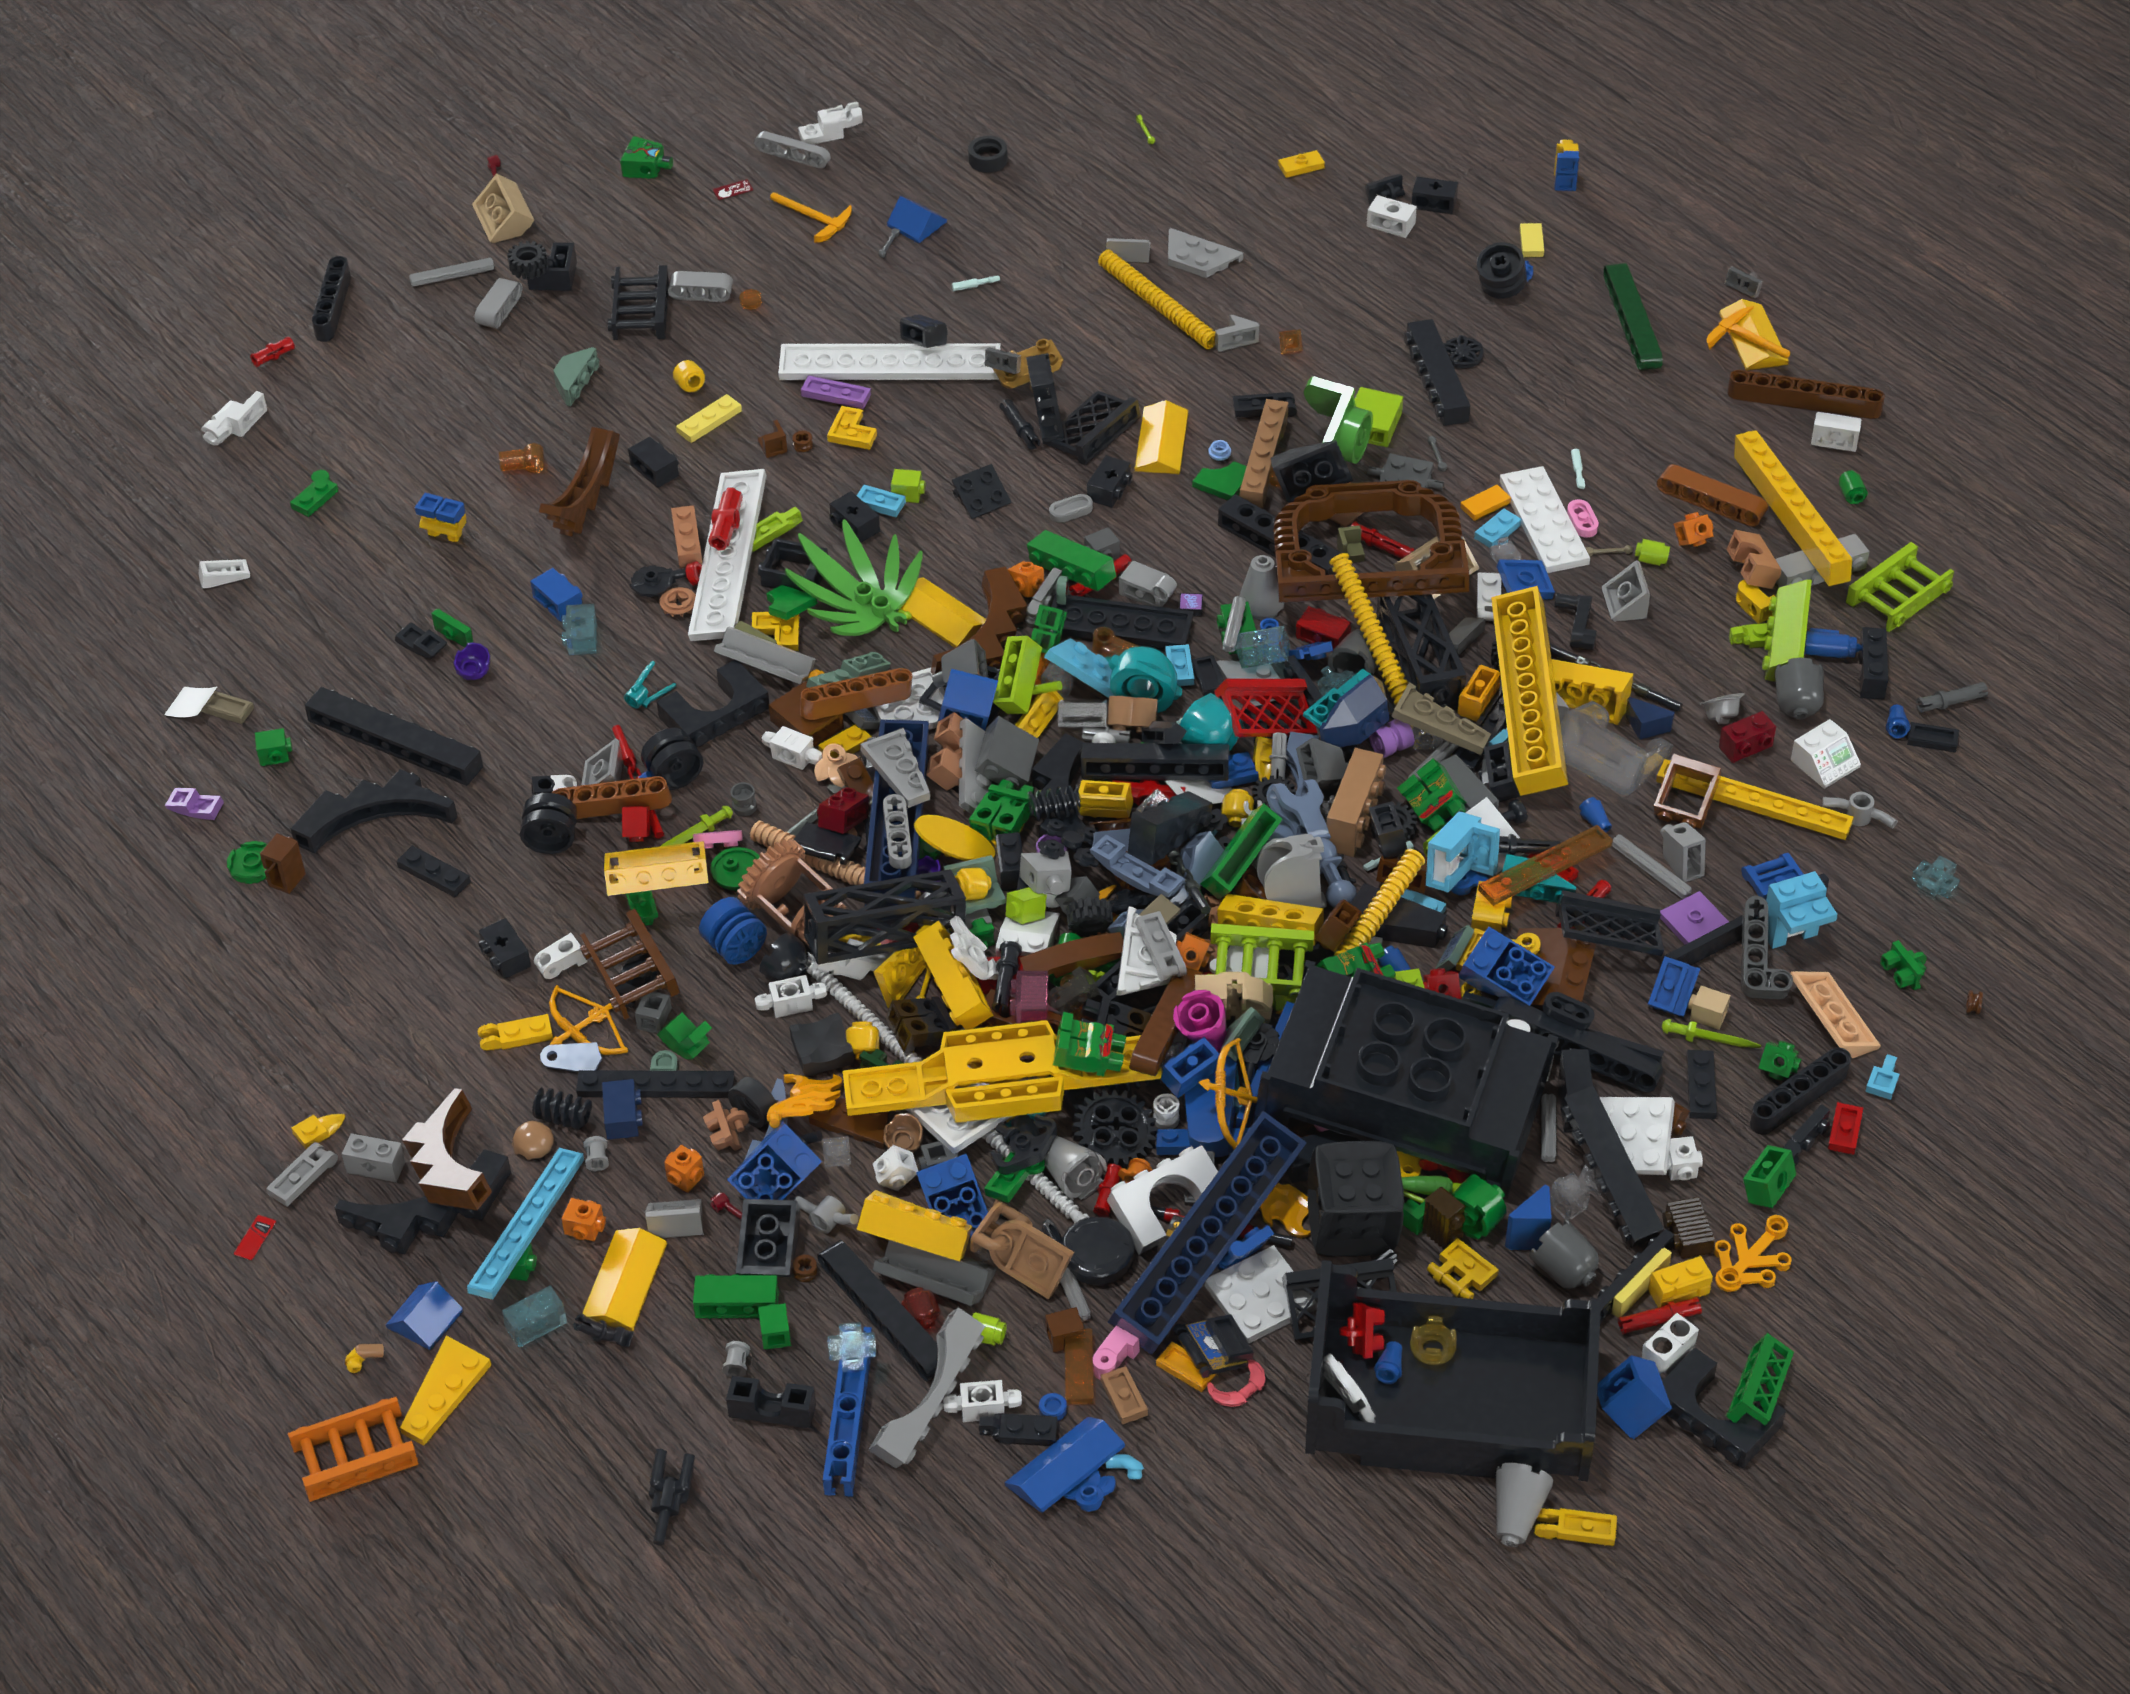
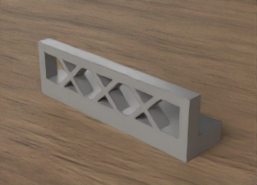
M730 626L726 628L722 643L717 644L714 649L716 653L798 684L807 682L816 660Z

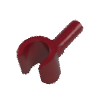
M497 154L487 158L488 169L492 171L493 177L497 174L496 168L501 166Z
M718 1193L710 1199L712 1201L710 1205L715 1212L725 1208L739 1219H742V1212L730 1203L725 1193Z

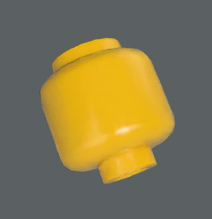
M685 360L678 363L674 368L673 379L682 390L695 392L703 386L705 374L694 361Z
M1243 789L1231 790L1224 795L1222 800L1221 814L1227 816V822L1232 827H1241V818H1248V814L1243 808L1244 801H1248L1249 809L1254 810L1253 797Z
M963 868L955 875L966 897V901L983 899L986 897L988 890L991 889V879L982 868Z
M853 1022L852 1026L846 1029V1040L851 1044L856 1060H861L859 1055L863 1051L870 1054L877 1048L879 1049V1030L873 1026L872 1022Z

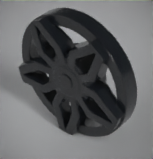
M1459 335V337L1452 338L1444 343L1447 352L1452 354L1450 360L1454 367L1470 368L1479 364L1483 359L1482 344L1474 339L1465 337V335Z

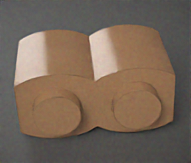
M1109 696L1107 726L1113 730L1120 731L1133 729L1136 730L1137 734H1142V727H1149L1153 721H1157L1158 700L1153 698Z

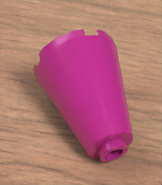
M1195 990L1186 994L1182 998L1183 1001L1178 1007L1176 1005L1174 1009L1173 1019L1177 1029L1193 1043L1205 1037L1217 1052L1220 1053L1227 1033L1224 1003L1218 995L1216 996L1208 990Z

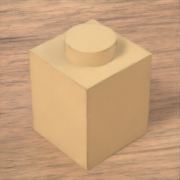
M1700 986L1697 995L1692 994L1688 1004V1009L1692 1010L1690 1020L1720 1030L1728 1012L1731 995Z

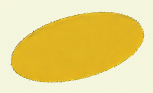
M923 815L914 822V828L918 835L929 845L943 852L946 857L968 861L990 855L993 858L995 856L993 845L982 834L961 822L938 815Z

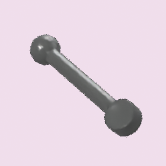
M894 228L891 230L889 240L883 249L878 252L879 257L884 258L886 256V251L895 237L900 235L899 229Z
M1430 436L1428 443L1432 446L1437 458L1438 470L1444 472L1447 469V464L1441 459L1436 446V438Z

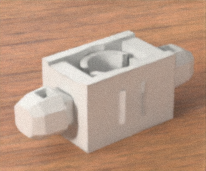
M784 726L777 733L768 731L762 735V742L771 748L773 759L801 770L808 763L816 765L822 759V752L814 748L813 738Z
M806 975L770 982V994H761L754 999L757 1010H769V1008L773 1007L775 1018L813 1010L812 999L815 998L817 1000L825 997L827 990L825 983L821 982L812 983L809 986Z
M1002 1380L960 1383L961 1396L953 1394L943 1397L944 1411L957 1413L958 1410H962L963 1422L979 1421L980 1416L995 1417V1414L1004 1413V1406L1013 1408L1022 1405L1021 1391L1007 1389V1392H1003Z

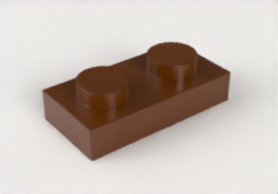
M857 758L839 766L837 772L845 787L854 788L856 792L869 795V808L872 807L874 783L861 759Z

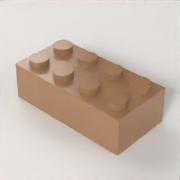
M1355 748L1327 816V827L1331 835L1329 840L1336 846L1337 853L1354 857L1357 848L1361 849L1365 837L1363 832L1364 830L1368 831L1371 824L1369 807L1378 805L1377 797L1378 795L1382 796L1385 788V782L1382 781L1386 772V765H1383V754Z

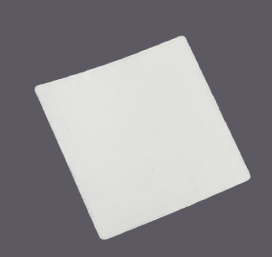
M217 686L212 688L184 687L165 715L172 717H192L198 715Z

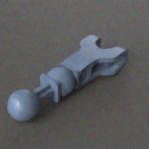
M1314 779L1303 780L1297 791L1298 796L1292 794L1285 784H1271L1266 795L1272 811L1283 819L1282 821L1289 824L1294 835L1311 834L1313 837H1321L1324 852H1320L1322 860H1319L1320 874H1324L1329 884L1326 891L1327 903L1333 909L1342 899L1351 904L1357 895V890L1350 881L1342 880L1337 870L1342 858L1338 856L1336 846L1329 840L1331 835L1320 812V805L1323 802L1324 796L1317 782Z

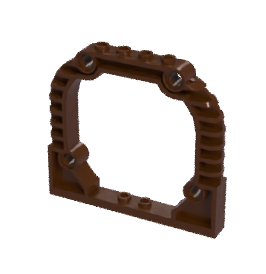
M1414 480L1330 484L1309 487L1306 490V494L1296 497L1293 502L1285 505L1275 518L1274 543L1279 603L1346 599L1344 596L1346 593L1341 590L1343 586H1340L1338 583L1339 579H1336L1335 575H1325V569L1312 564L1311 553L1299 548L1298 534L1308 522L1327 520L1334 514L1395 511L1397 514L1404 516L1420 515L1433 523L1438 542L1430 546V558L1420 564V570L1358 573L1359 577L1357 579L1361 580V586L1365 588L1364 593H1367V598L1469 592L1465 541L1462 536L1460 517L1456 507L1444 496L1434 494L1431 489L1421 487L1420 483Z

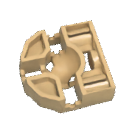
M1247 972L1195 975V990H1208L1212 994L1218 995L1225 1006L1226 1020H1230V1016H1235V1020H1237L1252 1007L1265 1018L1264 1023H1270L1273 1004V987L1271 984L1266 983L1263 979L1252 977Z

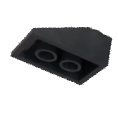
M1336 440L1294 448L1270 458L1272 468L1288 503L1293 502L1296 497L1306 494V490L1311 486L1347 484L1353 481Z
M743 1200L736 1275L791 1276L801 1217L797 1200Z

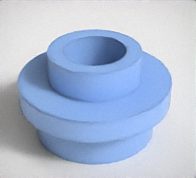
M1216 440L1209 447L1208 453L1212 459L1222 461L1230 457L1231 448L1226 441Z

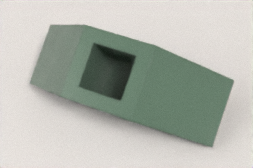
M591 347L565 355L554 368L556 388L566 406L571 407L575 399L579 398L581 390L588 384L593 372L598 369L599 358H597L596 348Z

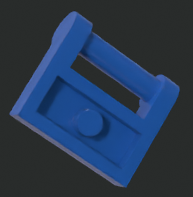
M1789 853L1781 854L1777 859L1755 866L1747 865L1741 869L1743 878L1749 881L1758 896L1765 900L1767 899L1770 884L1804 875Z
M1269 1225L1261 1230L1255 1227L1241 1241L1233 1242L1229 1246V1251L1217 1265V1268L1223 1271L1258 1251L1274 1235Z

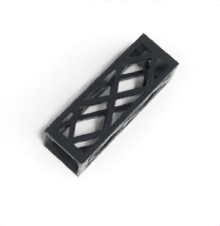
M1432 594L1407 595L1416 601V608L1399 611L1404 596H1397L1394 606L1390 596L1377 597V620L1380 621L1379 625L1383 627L1382 633L1386 634L1385 639L1389 640L1388 646H1391L1393 649L1391 652L1396 655L1394 659L1398 660V666L1402 668L1400 672L1404 673V680H1407L1408 684L1410 682L1415 685V690L1422 695L1427 693L1434 697L1433 702L1443 708L1448 706L1453 710L1458 709L1459 695L1466 686V672ZM1419 617L1421 625L1417 624L1410 618ZM1402 623L1418 633L1413 648L1409 644ZM1424 637L1419 654H1417L1422 638ZM1429 643L1440 668L1424 659ZM1420 666L1432 674L1423 676Z
M951 869L804 894V937L818 965L916 948L918 945L913 937L917 934L902 929L911 922L932 925L940 921L946 929H950V934L954 933L950 920L955 916H959L964 924H966V897ZM910 887L931 893L922 900L898 896ZM892 888L885 894L872 892ZM846 898L867 904L858 911L834 907ZM828 899L819 905L818 901ZM951 905H954V914L951 911ZM848 933L872 937L859 947L838 940ZM885 939L899 941L877 945Z

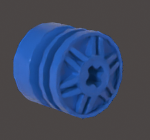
M727 897L716 902L706 911L699 925V934L729 964L737 965L746 962L760 950L767 936V928L737 898Z

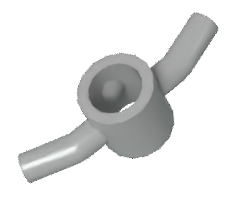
M1856 792L1851 795L1850 800L1830 797L1822 798V807L1847 810V815L1854 817L1852 824L1855 826H1865L1869 824L1871 818H1874L1893 829L1898 822L1887 813L1873 808L1874 798L1866 792Z
M801 1196L795 1198L799 1208L809 1214V1220L812 1225L823 1233H829L837 1224L854 1225L858 1223V1215L846 1214L845 1207L835 1197L826 1196L818 1206Z

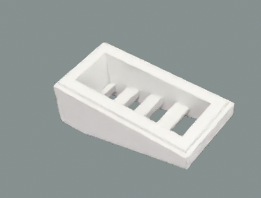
M245 559L200 561L199 579L202 588H211L250 578L249 568Z

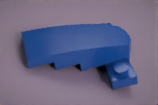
M1227 1056L1224 1068L1226 1071L1225 1085L1226 1088L1236 1090L1237 1061L1235 1062ZM1215 1072L1205 1079H1209L1211 1083L1215 1084ZM1198 1083L1185 1093L1187 1129H1158L1157 1155H1179L1186 1148L1193 1147V1149H1196L1201 1145L1205 1151L1214 1152L1215 1158L1232 1154L1234 1149L1223 1136L1218 1123L1214 1090L1210 1089L1207 1091ZM1226 1095V1107L1224 1109L1226 1123L1231 1136L1237 1142L1240 1128H1233L1236 1097ZM1245 1128L1243 1137L1246 1135L1250 1128Z

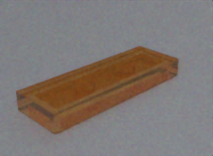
M1092 1328L1084 1329L1082 1333L1065 1337V1399L1067 1404H1093Z

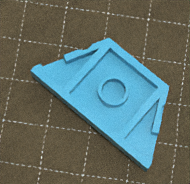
M1070 638L1050 648L1044 655V658L1106 697L1114 696L1110 689L1112 670L1109 667V662L1102 655L1088 650L1083 643L1076 642Z

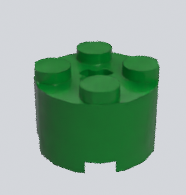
M1475 1174L1470 1175L1452 1193L1455 1198L1465 1205V1221L1462 1231L1468 1237L1479 1239L1481 1236H1486L1507 1215V1208L1502 1199L1505 1194L1502 1189L1497 1185L1491 1186Z

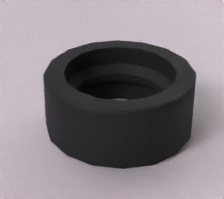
M995 136L975 138L968 146L970 166L978 172L984 173L1001 170L1008 162L1007 144ZM983 152L997 153V155L990 157H984L978 154Z
M744 1077L728 1093L732 1107L738 1108V1111L747 1112L749 1117L748 1124L761 1128L769 1122L767 1121V1113L776 1101L769 1090L759 1081L751 1077Z

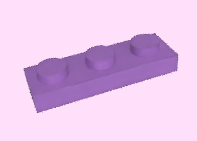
M808 375L801 388V396L864 409L871 396V388Z

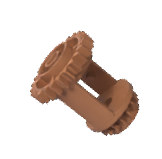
M791 838L788 840L783 839L781 843L777 841L773 848L769 846L766 853L761 852L760 857L753 860L752 867L746 869L748 873L741 877L743 881L738 884L740 888L737 890L739 894L737 897L745 906L752 910L756 907L758 909L762 908L787 932L797 936L808 945L804 937V905L791 923L784 917L789 912L788 908L782 904L776 909L772 904L780 900L792 889L801 873L808 877L822 891L833 888L803 861L806 858L804 855L806 851L799 843ZM828 899L818 901L819 905ZM842 902L834 906L836 908L846 909V906Z

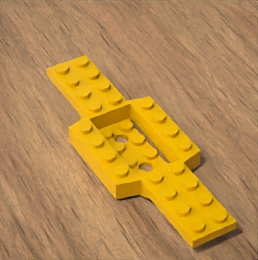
M1044 1020L944 1032L940 1050L920 1062L844 1070L843 1079L848 1116L946 1104L955 1123L1059 1111L1062 1107L1064 1090L1161 1079L1162 1069L1160 1067L1156 1077L1129 1069L1132 1053L1141 1035L1126 1037L1123 1053H1119L1124 1055L1120 1072L1106 1069L1105 1075L1099 1076L1096 1075L1097 1072L1092 1073L1054 1066L1053 1060L1057 1036L1054 1034L1049 1022ZM1024 1056L1035 1058L1029 1063H1024L1020 1060ZM980 1062L982 1066L978 1069H971L968 1067V1064ZM1037 1076V1077L1041 1078V1079H1032V1080L1019 1081V1080H1021V1079H1023V1078H1025V1077ZM1008 1079H1010V1080H1012V1081H1015V1082H1007V1083L994 1084L996 1081H999V1080H1008ZM983 1082H984V1083H986V1084H990V1085H982V1086L968 1087L970 1084H974V1083H983Z

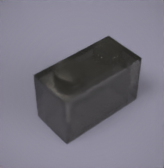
M1059 700L1058 727H1107V700Z

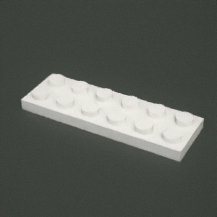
M1544 467L1501 474L1500 483L1504 491L1511 497V505L1516 515L1522 519L1521 525L1538 559L1542 560L1547 573L1589 565L1590 557Z

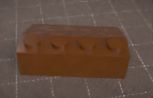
M1519 928L1516 939L1524 933L1537 935L1540 939L1541 947L1536 955L1555 967L1530 1006L1544 1012V1000L1551 992H1559L1582 1002L1596 943L1565 938L1562 934V928Z

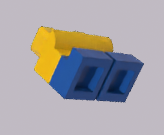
M1560 140V144L1557 143L1554 168L1555 191H1576L1579 150L1578 144H1573L1572 140Z
M424 493L414 507L416 514L421 515L419 528L426 529L430 536L436 537L441 533L447 535L449 541L457 542L462 535V528L467 523L464 503Z

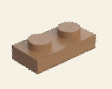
M1126 1366L1100 1375L1101 1383L1122 1425L1148 1416V1409Z

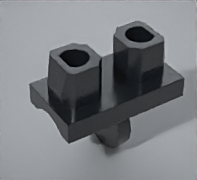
M1399 173L1375 182L1366 183L1365 192L1368 196L1369 205L1372 204L1377 195L1393 200L1405 195L1402 185L1403 175Z

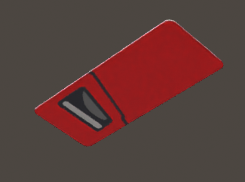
M258 1215L238 1245L234 1255L252 1260L275 1225L276 1220Z

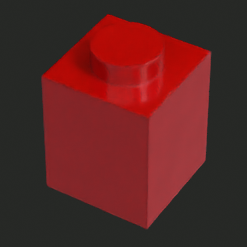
M650 806L622 807V837H629L630 842L644 841V837L650 836Z

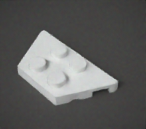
M1130 906L1127 911L1117 995H1125L1169 984L1172 978L1171 976L1169 980L1160 981L1156 966L1135 924L1136 918L1140 915L1136 913L1137 909ZM1170 931V933H1171V935H1172V937H1173V939H1174V942H1175V944H1176V936H1177V935L1174 934V933H1172V932ZM1171 960L1166 962L1167 966L1173 965Z

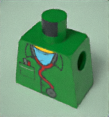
M633 136L620 160L622 177L654 179L661 168L672 169L673 157L664 156V148L661 143Z

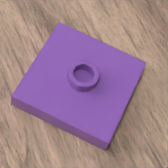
M1700 891L1660 911V919L1684 945L1729 922Z

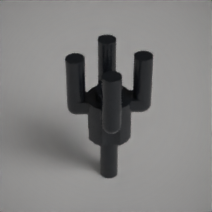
M656 1449L649 1489V1497L653 1499L651 1511L658 1514L653 1539L655 1545H664L669 1517L678 1516L680 1505L688 1500L694 1470L695 1456L693 1454H684L678 1480L675 1477H664L667 1451Z

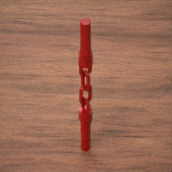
M615 725L612 731L615 738L620 741L622 761L628 767L627 771L630 779H634L633 773L635 771L638 774L636 779H638L642 774L636 767V758L633 750L629 748L621 726ZM655 809L650 810V826L655 838H662L664 832Z

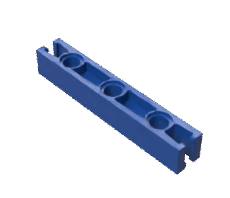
M844 1326L823 1475L825 1495H835L836 1488H833L832 1482L833 1477L838 1475L846 1476L841 1477L840 1483L844 1485L845 1496L853 1497L873 1347L872 1327H864L862 1346L853 1345L855 1327Z

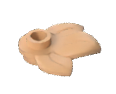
M839 744L827 745L822 752V759L815 765L814 773L816 780L819 782L829 778L834 785L842 788L844 783L837 772L838 767L858 757L854 754L846 753L845 749ZM833 751L837 752L839 757L832 758L830 753Z

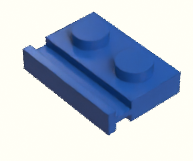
M1331 641L1316 642L1297 647L1296 649L1286 650L1287 657L1295 655L1297 659H1304L1306 657V660H1317L1327 657L1326 652L1333 651Z
M1248 752L1237 753L1229 756L1228 781H1208L1212 788L1222 789L1258 781L1259 773L1255 770V765Z
M1665 956L1648 1006L1684 1018L1700 968Z

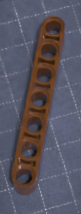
M1734 370L1730 373L1727 390L1728 396L1736 400L1876 419L1881 416L1885 394L1881 390L1746 370Z
M1186 968V975L1180 977L1172 976L1134 1048L1129 1065L1130 1070L1156 1077L1179 1032L1173 1019L1174 1009L1176 1005L1177 1007L1179 1006L1186 994L1195 991V975H1204V972Z

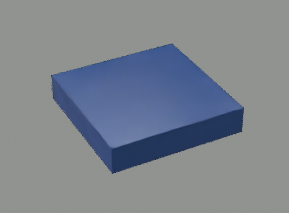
M1499 559L1497 569L1507 593L1538 586L1542 599H1553L1555 591L1542 560Z

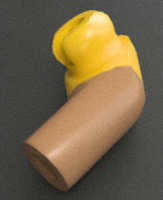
M383 1344L357 1345L345 1358L347 1370L351 1373L359 1372L366 1358L383 1357Z

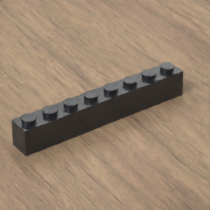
M320 687L305 704L309 722L465 786H468L483 768L481 753L475 747L467 746L453 738H447L433 730H428L413 722L400 719L394 714H388L374 706L358 702L354 698L343 696L334 690Z

